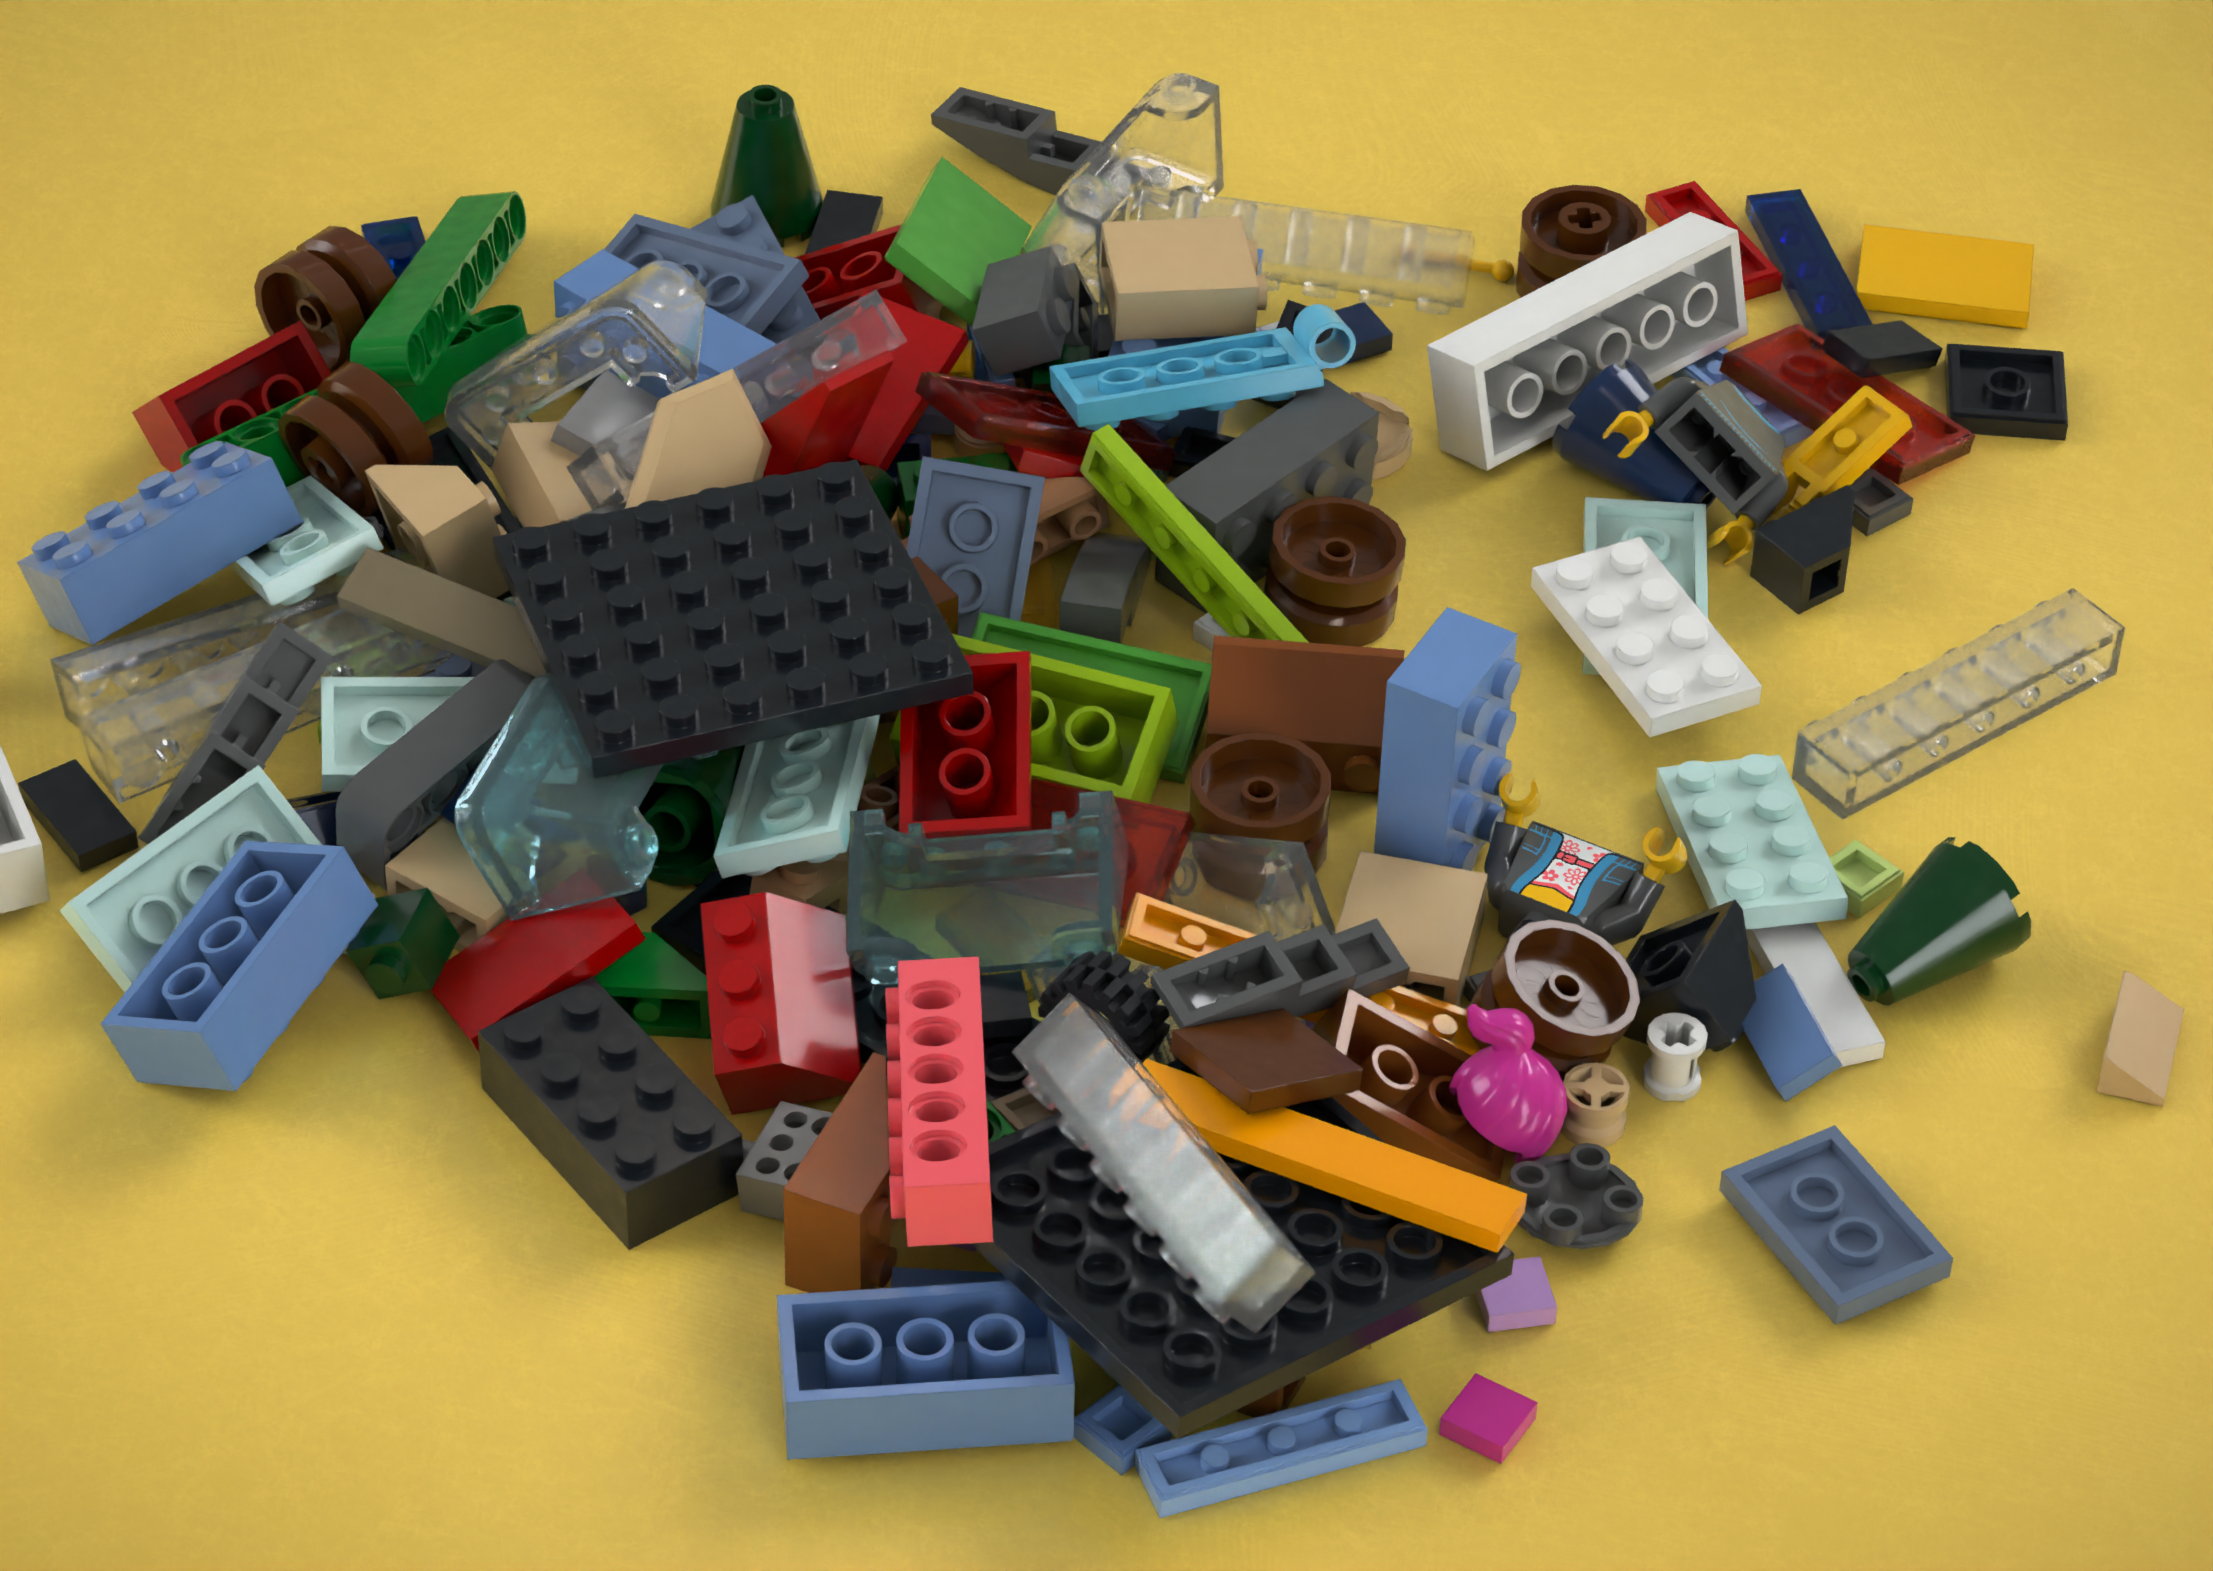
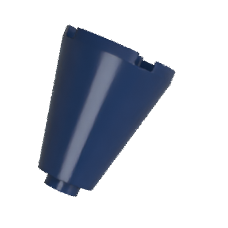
M1625 360L1626 369L1624 370L1616 363L1606 367L1585 386L1568 407L1576 417L1568 430L1558 424L1552 442L1554 451L1565 461L1645 501L1706 504L1707 509L1716 496L1654 432V429L1649 427L1647 438L1627 458H1619L1617 456L1629 443L1625 435L1613 432L1608 438L1603 439V433L1621 412L1634 411L1639 413L1638 406L1658 391L1643 370L1632 360Z

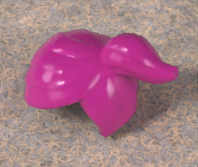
M1472 1004L1467 1008L1468 1027L1473 1037L1481 1042L1492 1045L1479 1050L1465 1060L1451 1080L1450 1092L1453 1096L1457 1095L1465 1118L1483 1137L1503 1149L1517 1152L1514 1157L1516 1164L1522 1161H1535L1553 1145L1562 1129L1567 1112L1565 1086L1558 1071L1551 1062L1532 1049L1535 1040L1534 1026L1526 1014L1513 1008L1487 1011L1478 1007L1477 1004Z

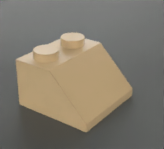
M374 465L365 470L397 552L406 563L493 598H497L509 590L495 559L493 537L507 533L501 525L496 524L494 517L501 513V509L493 493L483 481L474 485L458 466Z

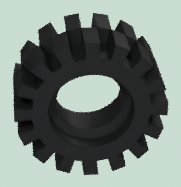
M1102 950L1096 956L1093 951L1084 952L1079 958L1076 957L1043 991L1040 997L1043 1003L1038 1007L1039 1017L1048 1019L1041 1026L1045 1036L1056 1035L1058 1039L1052 1045L1055 1051L1060 1055L1067 1050L1072 1055L1068 1062L1069 1065L1078 1070L1085 1064L1088 1066L1087 1076L1098 1079L1104 1073L1107 1082H1116L1121 1076L1124 1080L1132 1076L1146 1058L1148 1059L1165 1041L1164 1037L1169 1033L1170 1025L1164 1021L1170 1014L1166 1006L1156 1005L1160 997L1154 988L1148 989L1145 986L1144 982L1149 976L1142 969L1134 975L1129 971L1130 960L1121 956L1113 963L1111 952Z

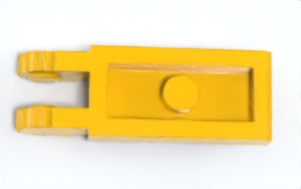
M1864 385L1782 462L1789 487L1785 497L1772 514L1776 515L1783 506H1786L1793 500L1799 485L1805 490L1794 499L1792 504H1789V507L1785 509L1782 516L1809 504L1816 498L1830 494L1846 485L1850 486L1913 427L1909 415L1871 387Z

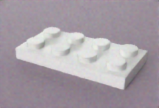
M1641 537L1532 568L1531 588L1649 737L1760 704L1762 689L1760 682Z

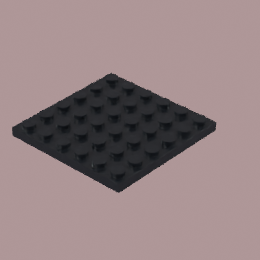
M857 459L846 462H829L818 468L786 475H768L758 481L725 488H707L697 494L664 501H646L636 507L608 513L585 514L575 520L552 525L524 527L514 533L493 537L494 555L594 779L974 693L973 672Z
M1179 1059L1165 1064L1202 1078ZM1128 1081L989 1143L993 1242L970 1243L1177 1439L1510 1276L1514 1260V1253L1504 1244L1499 1252L1495 1253L1115 1116L1116 1097ZM1332 1097L1285 1106L1287 1109L1385 1143Z

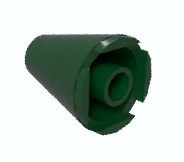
M759 85L743 93L737 101L711 202V217L718 214L726 206L738 203L753 195L782 248L784 247L785 238L801 234L802 242L811 237L824 200L793 98L775 86Z
M745 745L640 768L625 777L609 800L607 819L614 845L624 857L629 852L637 861L658 866V868L641 869L639 872L650 880L671 886L694 885L716 871L718 867L713 856Z
M1948 837L1935 846L1848 954L1850 969L1847 972V976L1857 994L1864 1000L1869 1002L1875 1000L1882 1005H1891L2017 950L2030 938L2031 919L2028 911L2019 917L2011 901L2020 894L2019 890L2000 864L1980 846L1970 841L1961 847L1955 846L1953 844L1956 837Z

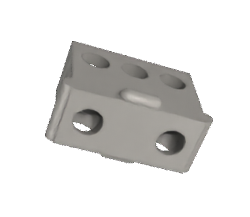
M780 1101L756 1142L743 1139V1163L736 1173L741 1211L784 1221L783 1189L833 1113Z

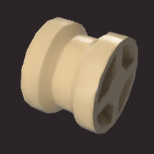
M1597 1062L1583 1063L1573 1067L1565 1075L1563 1081L1566 1089L1567 1112L1561 1132L1569 1141L1577 1145L1590 1143L1607 1147L1616 1143L1623 1136L1627 1116L1625 1108L1627 1107L1630 1095L1628 1079L1621 1071L1607 1064Z

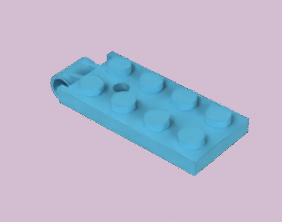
M1314 304L1303 309L1296 317L1293 327L1294 336L1284 327L1049 366L1051 389L1078 427L1097 431L1108 424L1115 428L1120 425L1121 420L1139 417L1152 421H1163L1178 416L1180 410L1202 407L1209 411H1223L1235 407L1237 401L1260 397L1266 401H1283L1294 397L1296 391L1324 387V376L1321 370L1337 368L1348 362L1355 351L1356 340L1352 330L1332 308L1323 304ZM1333 328L1331 336L1326 341L1315 344L1322 332Z

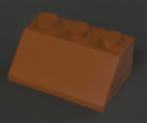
M1214 635L1205 749L1222 738L1248 732L1279 734L1301 741L1322 757L1331 773V790L1378 794L1386 686L1388 679L1404 661L1405 650Z

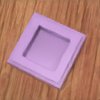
M1540 1256L1513 1260L1512 1274L1475 1292L1487 1332L1556 1323L1557 1305Z

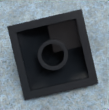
M1734 899L1639 937L1627 956L1626 962L1637 979L1640 1003L1634 1020L1623 1036L1648 1045V1027L1654 1018L1662 1014L1676 1012L1690 1015L1698 1019L1705 1026L1708 1033L1705 1050L1711 1049L1713 1052H1718L1733 1044L1743 1033L1744 1026L1742 1022L1757 999L1743 909Z

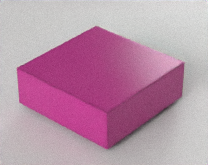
M1475 1373L1442 1415L1439 1435L1502 1464L1535 1421L1538 1402Z

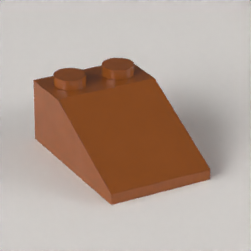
M1348 989L1311 1029L1363 1068L1360 1090L1333 1096L1332 1098L1386 1144L1497 1182L1501 1176L1506 1149L1490 1142L1469 1123L1461 1111L1457 1095L1453 1096L1449 1089L1455 1072L1472 1055L1357 992Z
M872 1053L783 1189L785 1285L808 1293L875 1289L876 1286L885 1287L892 1276V1269L895 1267L897 1260V1250L890 1246V1230L895 1219L891 1218L888 1102L886 1056Z

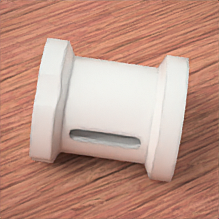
M1674 1012L1662 1014L1654 1018L1649 1024L1647 1043L1652 1054L1643 1067L1642 1076L1645 1090L1653 1097L1662 1101H1686L1694 1097L1700 1090L1702 1079L1697 1060L1706 1049L1708 1033L1705 1026L1698 1019L1687 1014Z

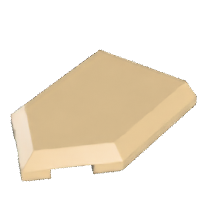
M733 369L663 397L657 402L625 509L636 507L646 501L669 500L697 494L707 488H725L758 481L763 477L772 446Z

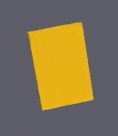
M1864 224L1854 308L2027 329L2030 311L2034 244Z

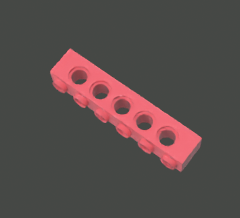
M979 956L898 961V987L885 988L891 1218L906 1219L907 1247L993 1242Z

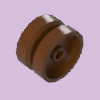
M1563 186L1549 189L1533 197L1522 211L1520 251L1516 278V291L1520 298L1645 235L1647 219L1638 205L1620 193L1598 186Z
M328 226L297 246L296 251L291 250L259 271L254 285L256 307L263 325L270 336L302 320L329 370L333 373L345 362H350V351L354 338L396 283L397 279L383 256L364 237L346 227Z
M345 362L318 386V396L306 395L278 420L279 434L286 451L303 476L306 478L311 475L362 518L371 516L380 508L365 470L374 465H430L433 462L432 444L426 429L413 409L383 378L359 363Z
M1334 496L1304 499L1286 508L1274 522L1263 593L1309 643L1364 646L1382 637L1394 621L1398 599V583L1401 581L1405 559L1406 539L1393 519L1379 508L1359 500Z
M1248 732L1222 738L1203 750L1191 767L1188 854L1197 870L1219 886L1241 893L1273 894L1293 889L1315 876L1325 861L1327 854L1331 773L1322 757L1301 741L1274 733Z
M1548 919L1527 923L1510 936L1498 955L1494 968L1487 972L1476 989L1470 1005L1477 1004L1478 1007L1487 1011L1513 1008L1526 1014L1534 1026L1535 1040L1532 1049L1551 1062L1563 1082L1565 1075L1573 1067L1583 1063H1605L1610 1055L1612 1046L1622 1038L1634 1020L1640 1003L1637 979L1626 960L1604 938L1577 924ZM1473 1037L1480 1050L1492 1045L1481 1042Z

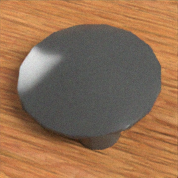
M1590 1143L1578 1144L1571 1149L1570 1153L1546 1156L1536 1161H1522L1515 1164L1511 1169L1509 1187L1527 1193L1525 1213L1518 1224L1531 1236L1552 1245L1576 1249L1609 1246L1628 1236L1641 1220L1644 1199L1642 1193L1639 1191L1634 1180L1617 1166L1610 1163L1609 1152L1599 1145Z

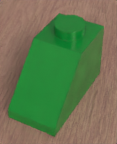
M642 932L646 939L641 944L594 976L595 980L648 1036L711 1039L706 975L655 932Z

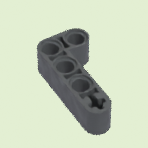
M505 659L497 660L490 664L365 766L346 784L337 800L335 810L337 846H344L357 870L387 891L385 865L425 833V829L441 816L440 813L479 762L494 772L538 736L547 726L555 712L557 704L556 695Z

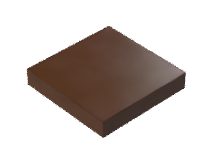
M1284 1008L1172 1030L1169 1051L1247 1114L1360 1090L1363 1068Z

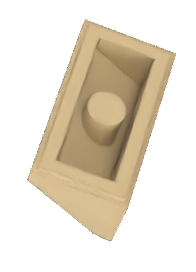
M2123 971L2097 1092L2163 1106L2184 1009L2138 976L2127 971Z

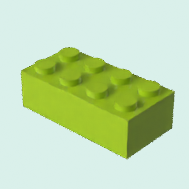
M952 634L963 655L1020 651ZM1030 653L1031 806L1139 833L1179 724L1171 688ZM900 710L889 736L897 765L900 764Z

